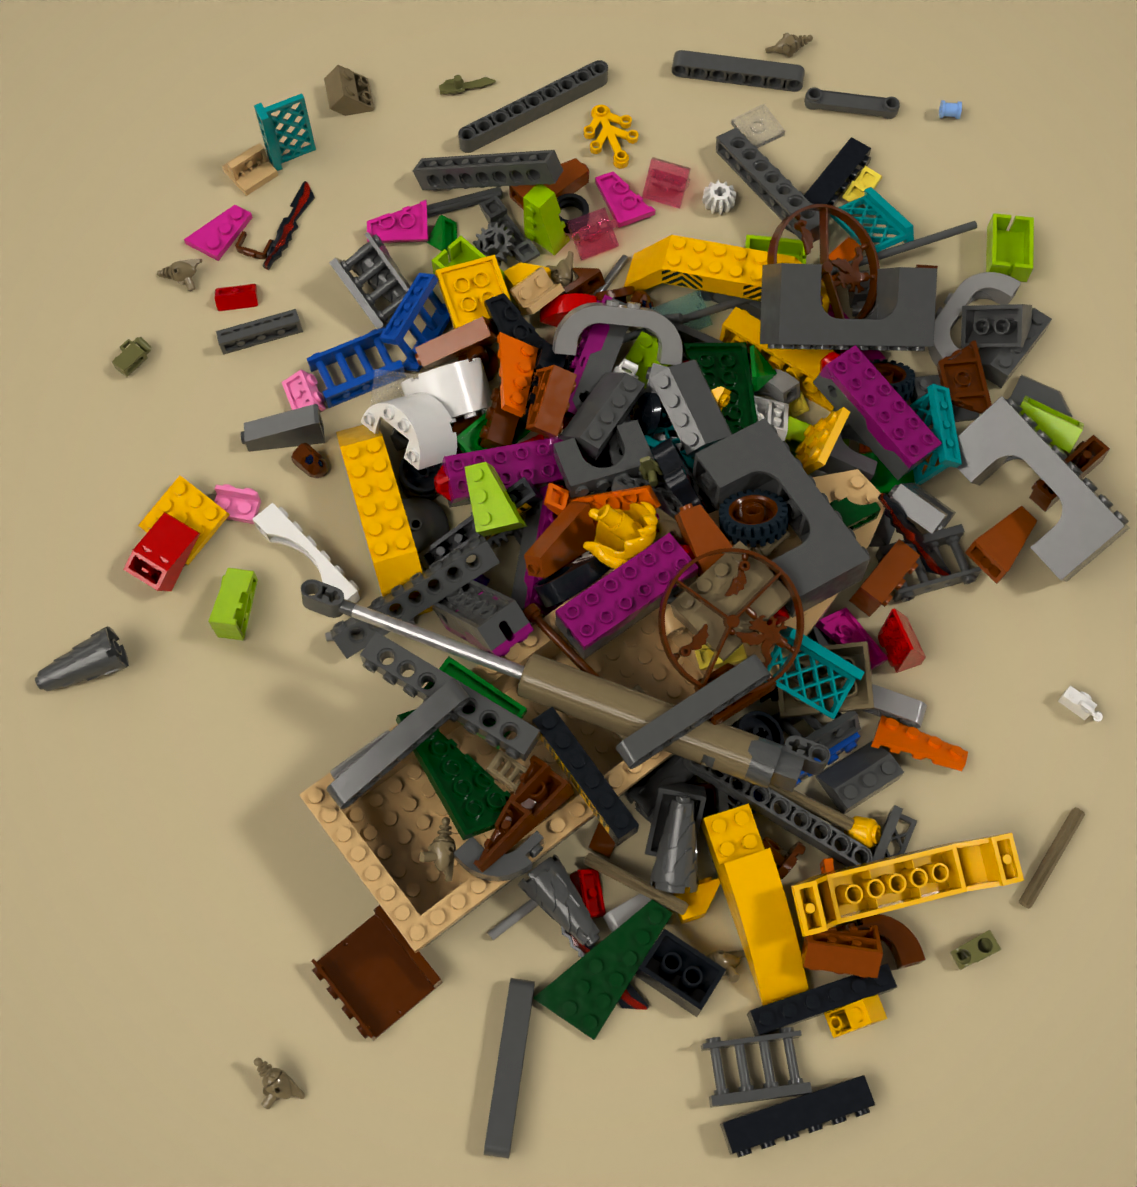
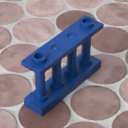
M418 273L379 337L383 343L398 345L406 355L407 359L403 363L404 370L416 372L421 370L422 365L420 366L415 358V354H417L415 347L441 336L451 319L446 304L442 303L433 291L438 282L435 274ZM427 298L436 308L432 317L423 307ZM418 314L426 324L422 334L413 323ZM408 330L417 341L412 350L403 339Z
M384 327L378 330L374 329L368 334L321 353H315L307 358L310 371L318 370L327 387V390L323 391V395L328 408L406 377L401 360L393 362L384 343L379 338L385 329ZM376 346L385 366L373 370L365 350ZM357 354L366 374L354 378L345 358ZM338 362L346 379L345 383L337 386L334 385L326 366Z

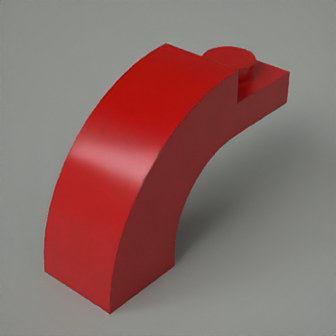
M581 293L558 295L540 309V322L558 327L560 321L571 310L583 304L596 302L597 296Z

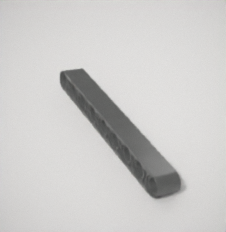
M602 60L594 61L462 127L458 131L460 150L465 153H471L603 87L608 81L607 63Z
M683 758V764L688 771L741 803H749L752 810L846 867L872 862V853L866 846L768 787L766 789L721 772L720 777H717L713 774L712 768L702 764L697 765L693 761ZM733 779H737L740 782V790L734 787ZM754 791H757L760 794V802L754 799ZM774 803L780 806V814H777L775 812L773 807ZM795 815L801 820L800 827L794 822ZM815 828H818L821 832L820 839L814 834ZM835 840L841 844L840 851L835 848ZM856 852L861 856V863H858L855 859Z

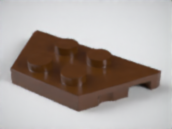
M976 340L971 341L965 348L956 350L951 356H946L938 361L936 366L941 386L949 388L952 405L980 414L984 413L992 405Z
M726 663L711 672L706 685L735 667V665ZM774 682L764 689L744 695L709 720L714 725L724 722L773 691L777 683ZM694 686L695 692H697L698 690L701 689V688H698V687Z

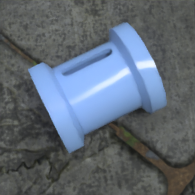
M941 100L939 118L946 116L960 119L962 102L946 103L945 100Z

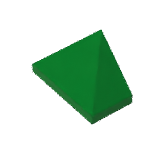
M440 215L427 243L440 251L444 249L448 251V246L457 239V222Z
M751 345L753 392H755L771 380L777 372L757 348Z

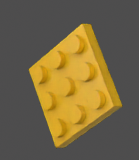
M495 255L435 271L454 329L482 316L491 320L484 305L485 300L503 293L510 299Z
M842 407L836 412L832 411L828 417L821 418L815 425H810L804 432L805 439L797 447L795 458L801 461L807 475L826 464L850 414V411Z
M179 475L138 526L145 532H148L162 514L166 512L198 531L200 535L185 563L189 565L230 514Z

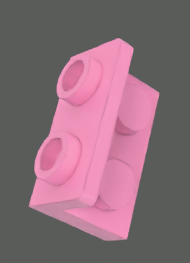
M301 369L281 382L292 410L313 404H318L320 411L326 409L324 397L318 390V382L313 374H309Z
M223 484V486L216 485L215 491L217 495L214 502L230 514L227 519L254 524L252 519L258 514L261 504L258 492L251 488H235L229 484Z

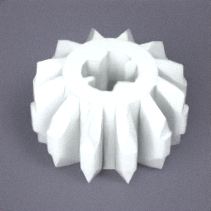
M718 180L716 184L710 182L708 187H705L702 197L706 210L711 209L712 214L715 211L720 215L723 211L728 213L730 208H733L736 200V192L733 191V185L727 186V181L720 183Z

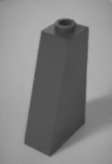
M318 404L245 422L244 431H241L242 444H246L248 451L251 452L295 447L301 443H308L309 445L325 443L324 424Z

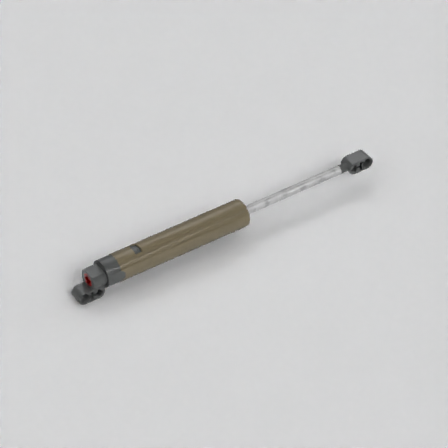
M306 580L301 585L302 604L311 611L331 618H338L345 614L520 680L517 688L518 696L549 708L553 706L557 711L627 737L676 706L536 653L528 658L525 666L348 601L344 599L342 590L318 580ZM709 719L663 749L669 753L767 789L769 784L790 792H793L801 771L813 775L821 774L831 755L826 746L800 736H790L782 745L725 723L714 725ZM813 757L818 758L821 762L814 760Z

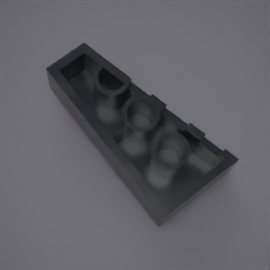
M545 341L538 346L525 413L522 417H519L517 426L525 429L530 404H534L536 397L532 393L533 387L538 386L539 377L535 376L536 370L551 365L565 369L568 360L566 359V354H555L552 350L553 345Z

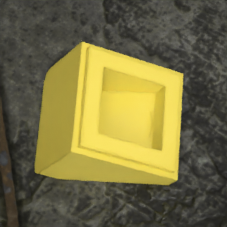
M800 391L799 398L789 403L788 415L795 418L810 410L802 391Z

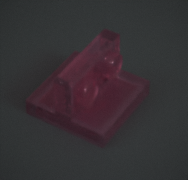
M652 157L642 198L680 209L684 193L689 187L691 168Z
M605 207L566 222L581 261L619 246L614 233V229L618 227L616 220H609Z

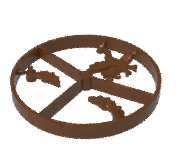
M814 204L791 213L778 225L771 238L768 248L767 265L777 264V251L781 235L793 218L799 220L794 223V228L802 234L801 240L804 245L805 255L810 254L814 239L812 238V233L805 228L807 221L800 220V213L819 211L821 276L834 316L838 319H845L835 287L841 284L842 288H846L845 284L849 285L850 283L851 289H849V292H855V286H857L858 293L864 290L860 282L870 279L869 292L865 304L854 318L863 319L876 300L878 269H880L875 246L867 231L852 215L832 205ZM828 213L846 223L861 242V246L855 248V253L858 254V257L851 264L846 259L837 258L832 261L829 259ZM862 250H865L870 274L859 272L858 265L863 260ZM833 266L840 270L837 272L839 276H836L838 279L836 281H833L831 275Z
M740 548L713 550L686 563L670 580L663 593L659 607V636L664 652L673 667L682 677L698 688L706 686L728 635H736L741 639V643H747L749 646L761 644V653L765 658V662L762 663L766 668L772 660L770 648L773 644L780 648L790 649V654L782 667L773 676L771 675L767 681L749 692L753 693L764 689L778 680L795 660L804 634L803 606L798 591L789 576L772 560L759 553ZM722 553L742 555L743 561L738 563L737 577L732 579L725 597L732 594L738 595L739 591L744 589V584L747 583L744 572L750 569V563L747 561L749 557L762 562L776 574L735 615L727 616L678 580L691 565L707 556ZM778 577L786 585L796 611V635L793 646L787 644L788 640L779 633L780 630L787 629V626H784V621H782L779 627H776L778 618L771 616L772 623L768 625L767 621H763V618L766 616L761 615L757 618V613L750 607ZM675 584L724 619L723 624L726 628L701 682L688 674L677 660H679L680 655L687 657L691 654V650L701 649L702 645L706 644V639L709 636L707 632L708 625L704 624L700 631L692 637V642L682 646L679 649V653H672L667 640L665 611L669 595ZM746 612L751 619L755 620L749 621L752 625L749 626V630H756L761 634L756 632H736L733 628L739 625V617Z

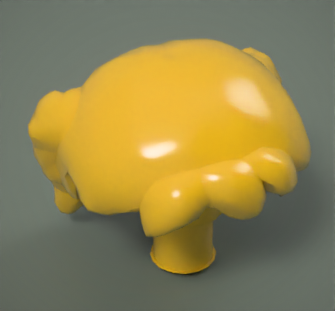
M640 502L641 504L631 503L629 510L613 509L609 504L602 506L600 509L592 508L589 511V516L598 522L594 542H584L583 548L591 552L593 556L606 566L617 569L654 543L658 523L656 509L647 502Z

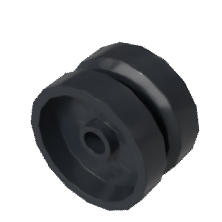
M403 457L400 461L398 482L404 495L408 498L423 497L429 500H434L440 496L435 489L434 477L438 473L441 463L417 470Z
M751 711L730 725L776 743L784 744L783 731L780 725L770 714L765 712Z

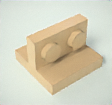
M260 143L222 166L223 171L246 196L278 176L277 170L268 161L265 148Z
M539 267L509 290L518 305L516 307L521 312V315L535 314L565 291L561 283L553 284L543 267Z

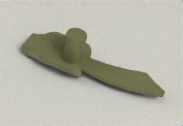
M455 75L454 79H448L439 85L440 94L465 92V89L491 85L496 80L483 77L464 83L460 75Z
M650 456L640 459L639 471L645 480L649 479L650 486H657L658 481L666 483L660 476L662 471L657 462Z

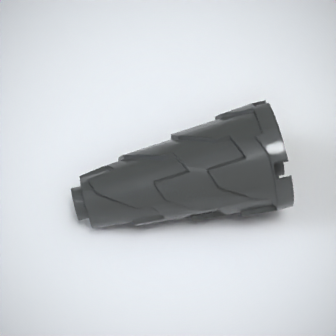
M383 244V245H382L383 249L386 251V253L388 254V256L391 258V256L389 255L388 250L386 249V246ZM374 249L351 268L354 273L360 276L382 258ZM385 266L366 282L376 290L394 275L388 266ZM398 282L382 296L390 303H393L406 291Z
M107 626L92 634L87 640L74 646L70 652L54 659L53 663L38 672L35 682L39 689L51 691L60 687L71 686L83 680L89 681L102 675H110L121 671L129 666L123 644L119 646L117 642L119 637L112 628Z
M674 755L659 768H655L624 795L630 804L634 801L636 802L634 804L636 806L635 809L651 823L659 786L681 782L690 784L695 774L685 768L683 757Z
M679 794L671 800L669 814L666 818L665 828L658 846L655 864L650 876V885L652 887L656 883L655 889L685 894V887H690V893L698 890L694 801L690 800L691 797L688 795Z
M556 854L543 861L527 875L530 878L527 881L523 878L518 885L522 891L568 933H571L582 946L587 944L590 947L600 939L597 935L600 932L598 927L592 920L577 888Z

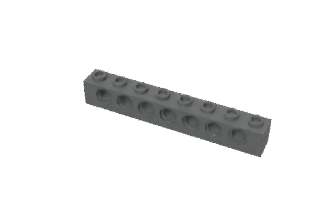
M737 128L716 137V153L782 221L791 213L803 207L814 205ZM819 211L800 213V220L807 221L805 228L812 233L813 242L819 240ZM793 218L787 226L801 240V232L794 228V223L799 220Z
M555 150L421 158L413 169V173L422 190L433 191L437 189L451 190L476 187L551 185L556 183L563 172Z
M484 536L473 537L467 542L466 546L461 549L456 548L452 550L448 557L442 561L437 560L433 562L429 569L423 573L418 572L409 579L410 581L404 585L399 584L395 586L388 595L374 599L367 608L407 622L496 566L500 561ZM470 555H476L475 561L471 563L466 562ZM457 567V571L454 574H447L449 568ZM437 579L438 583L435 586H428L430 580ZM418 591L419 595L416 598H409L411 592ZM394 603L400 604L397 610L389 609ZM353 617L345 622L343 620L339 621L330 630L332 639L346 659L364 649L376 632L383 636L391 632ZM354 628L362 629L359 634L351 633Z
M378 632L374 634L360 654L364 668L372 673L379 672L383 675L385 681L391 685L397 683L403 687V691L413 698L418 696L424 700L423 702L445 683L454 679ZM386 658L394 659L389 665L382 664ZM406 670L414 671V674L410 677L402 676ZM458 681L471 699L449 720L452 722L459 721L464 724V728L474 735L479 733L484 736V740L491 746L502 747L506 750L505 753L515 760L520 758L526 761L541 738L540 730ZM426 682L434 683L431 689L422 688ZM468 706L475 708L472 714H465L463 710ZM487 719H494L496 721L492 727H486L483 723ZM509 731H513L517 734V736L511 740H508L504 737L505 733Z

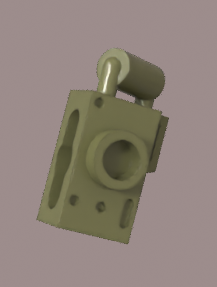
M137 337L134 341L128 339L120 346L122 353L115 357L112 363L119 372L128 377L148 358L147 354L151 351V346L142 337Z

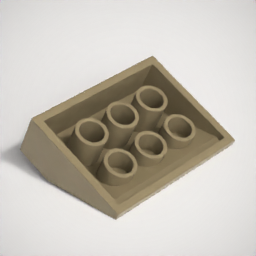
M741 541L732 547L750 550ZM725 553L689 588L729 616L735 615L774 574L765 564L749 557L747 561L750 563V569L744 572L747 583L744 584V589L740 590L738 595L732 594L725 597L732 579L737 577L738 563L743 561L741 554ZM776 579L750 607L757 613V618L764 615L766 617L763 618V621H768L771 616L778 612L792 598L785 586ZM684 591L670 603L674 617L694 635L700 631L704 624H707L709 636L706 639L705 645L715 652L726 628L723 624L724 619ZM744 612L739 617V625L733 628L736 632H756V630H749V626H752L749 621L755 620L751 619ZM728 635L718 657L725 661L743 644L741 639L736 635Z
M868 642L823 646L865 672L861 680H855L838 712L874 709ZM808 655L799 657L801 668L810 666ZM794 661L786 673L796 670ZM826 666L817 668L819 679L828 676ZM812 670L802 673L804 684L814 681ZM797 675L787 678L790 689L799 686ZM843 676L836 678V689L843 688L847 679ZM829 681L820 684L822 695L832 692ZM815 686L805 689L807 699L817 697ZM778 687L781 718L823 714ZM833 696L823 699L824 707L828 711H830L834 704Z

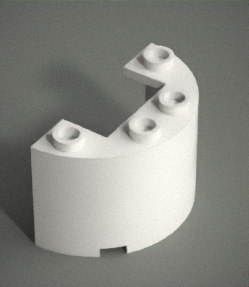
M474 358L472 362H469L467 359L418 374L416 379L412 377L401 383L404 396L426 393L441 402L451 416L452 422L450 424L455 423V418L464 416V419L477 416L476 413L482 412V415H484L493 402L490 400L492 391L481 358Z
M415 393L374 404L366 410L361 419V423L374 434L378 433L381 421L384 419L409 440L404 459L417 470L442 463L444 456L456 455L457 435L456 432L452 431L450 424L452 422L451 416L442 403L429 394Z

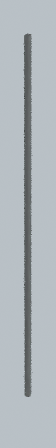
M971 221L877 252L878 260L977 229L976 221ZM867 256L863 257V260L858 265L859 267L869 264ZM833 266L831 275L837 274L840 270ZM737 297L685 314L680 323L684 324L755 300ZM645 328L626 333L623 343L637 339L641 331L649 335L652 333Z

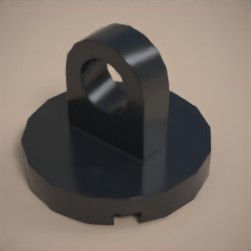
M645 392L638 401V405L641 406L640 410H636L635 420H638L643 434L651 436L657 427L668 428L672 426L670 418L669 420L663 418L661 413L667 414L663 404H661L657 393Z

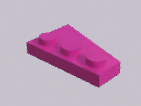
M614 171L595 177V184L619 228L655 215L656 210L652 206L649 207L645 204L639 194L636 195L629 189V185Z
M427 200L411 207H404L400 211L368 220L367 232L373 235L377 234L383 243L428 241Z
M233 205L186 237L184 242L186 245L219 261L253 218L252 214L237 205Z
M846 607L820 619L815 625L837 644L867 641L871 670L882 665L888 659Z

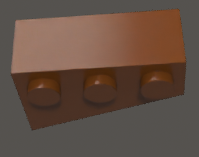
M899 539L849 601L870 617L881 605L885 607L893 598L890 593L894 589L898 591L906 582L903 577L906 573L911 575L919 564L916 561L921 555Z

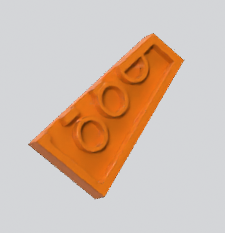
M499 332L497 343H499L498 359H500L501 409L522 417L525 413L538 348Z
M650 485L575 497L568 500L569 503L572 501L590 503L591 509H600L602 506L609 504L613 509L629 510L631 503L641 504L640 502L650 503L655 509L661 506ZM593 519L596 532L598 522Z
M883 715L878 722L871 747L878 749L880 745L889 747L890 752L899 754L900 751L911 753L912 758L918 760L929 758L933 764L958 771L963 770L968 756V751L963 750L959 746L951 745L936 736H930L915 727H909L894 718H888Z

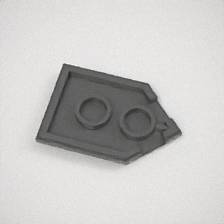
M1021 374L1010 397L1019 406L1026 395L1072 417L1060 391Z

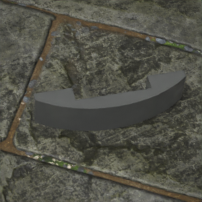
M497 195L479 204L489 224L493 227L495 223H499L500 226L504 224L513 232V237L516 241L512 244L516 249L510 252L516 260L528 263L540 256V252L531 240H526L508 216L507 208Z

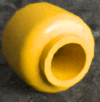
M854 816L852 818L854 824L851 830H844V834L863 844L868 849L878 844L881 838V827L873 818Z

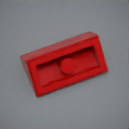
M256 284L215 289L214 298L218 311L258 306Z
M587 869L571 873L570 879L577 888L591 918L603 917L606 911L599 872L595 869Z

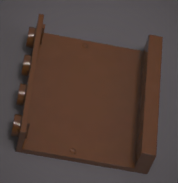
M380 905L373 910L375 914L327 954L318 961L315 959L311 961L315 966L312 971L320 981L325 979L330 985L327 988L330 995L335 1000L341 999L345 1004L341 1008L350 1020L355 1017L360 1024L356 1027L365 1039L369 1036L373 1041L443 983L421 953L413 951Z

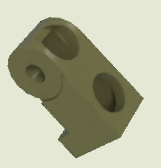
M988 930L950 953L959 969L962 970L975 962H979L997 953L1001 948L992 932Z

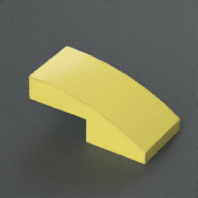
M865 166L857 179L852 181L842 199L852 202L865 196L864 190L870 187L875 189L882 179V175Z
M742 644L725 661L718 657L713 669L720 668L726 663L732 665L739 664L747 659L744 645ZM702 645L701 649L695 650L700 670H707L714 652L706 645Z

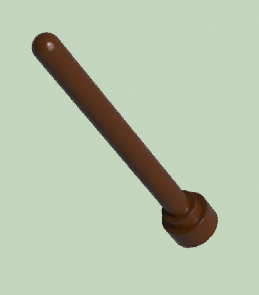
M531 603L523 610L529 623L536 624L580 670L600 677L542 618L541 609L535 603Z

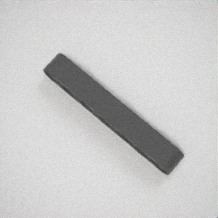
M686 50L676 51L672 64V73L677 77L793 92L802 89L805 73L804 68L797 64Z
M752 655L625 738L616 746V750L630 769L636 768L760 686L771 676V673L757 655Z
M451 679L327 787V792L341 809L347 808L470 701L471 697L456 679Z
M510 979L484 1155L507 1159L510 1156L535 981Z

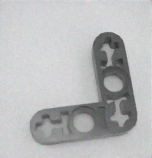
M616 476L611 490L617 491L650 484L649 480ZM658 481L657 486L651 487L661 504L659 508L675 519L674 516L680 512L679 508L683 507V505L672 493L667 483Z

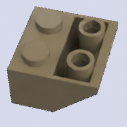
M337 65L324 78L331 110L345 116L374 110L369 80L365 76Z

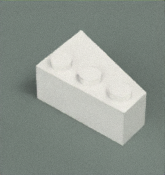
M754 395L757 421L765 418L769 424L776 428L780 439L785 441L788 432L789 404Z

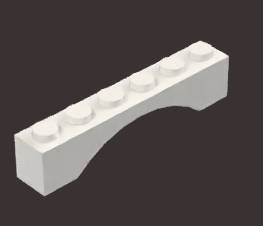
M271 503L252 519L256 528L269 542L292 547L307 556L319 570L322 582L342 590L344 599L354 603L360 600L358 593L360 589L353 580L348 581L344 577V571L338 565L334 567L330 563L331 559L324 550L320 552L316 548L317 544L309 535L305 537L302 534L303 530L296 521L292 523L288 519V513L282 507L277 508L274 503Z

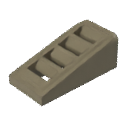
M499 750L486 769L495 780L516 792L521 782L519 780L515 784L513 781L519 773H526L528 770L501 750ZM502 762H504V767L500 772H498L497 768ZM512 767L514 769L513 772L506 778V773Z

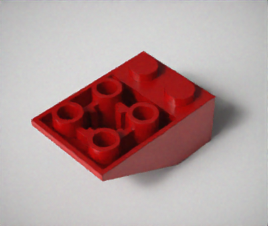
M164 512L132 550L123 570L157 591L171 592L200 533Z
M892 609L878 633V640L880 645L885 647L887 651L889 665L894 667L896 673L921 665L926 656L908 618L897 609Z

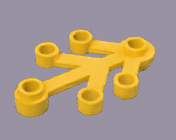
M596 105L591 111L593 120L590 125L584 127L583 135L586 139H592L595 137V130L599 124L602 125L603 129L597 139L590 143V151L593 154H599L602 151V145L606 138H608L614 152L613 165L619 169L626 168L629 163V155L621 149L616 136L634 144L638 141L639 134L636 130H629L627 132L612 126L609 121L620 124L622 128L627 129L631 127L632 118L629 115L620 117L611 113L607 106Z

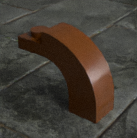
M877 914L857 919L858 926H856V923L842 926L841 931H848L851 926H856L858 930H869L870 926L877 925L880 940L892 952L897 970L920 964L926 960L915 935L903 923L892 917Z

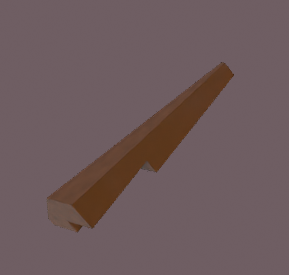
M535 755L530 758L531 764L526 773H522L520 777L521 783L515 794L511 793L499 815L491 838L486 839L484 843L485 849L479 860H475L473 863L482 873L575 793L567 780L552 771L547 763Z

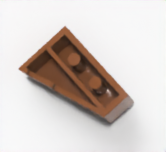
M551 365L536 370L535 376L539 377L538 386H534L532 391L536 397L534 404H530L526 429L547 438L557 437L563 429V417L569 409V398L575 390V379L577 374L559 366Z
M877 925L870 926L869 930H858L856 926H851L848 931H836L835 927H831L828 931L805 936L801 953L803 968H809L813 971H830L836 974L858 975L862 978H878L883 949Z

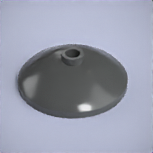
M409 497L402 500L418 554L449 532L448 519L438 504L423 497ZM418 522L420 526L413 528L412 523Z

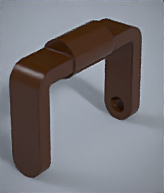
M242 231L235 245L237 252L252 258L266 259L272 239H269L264 251L261 253L254 249L241 247L247 236V232Z

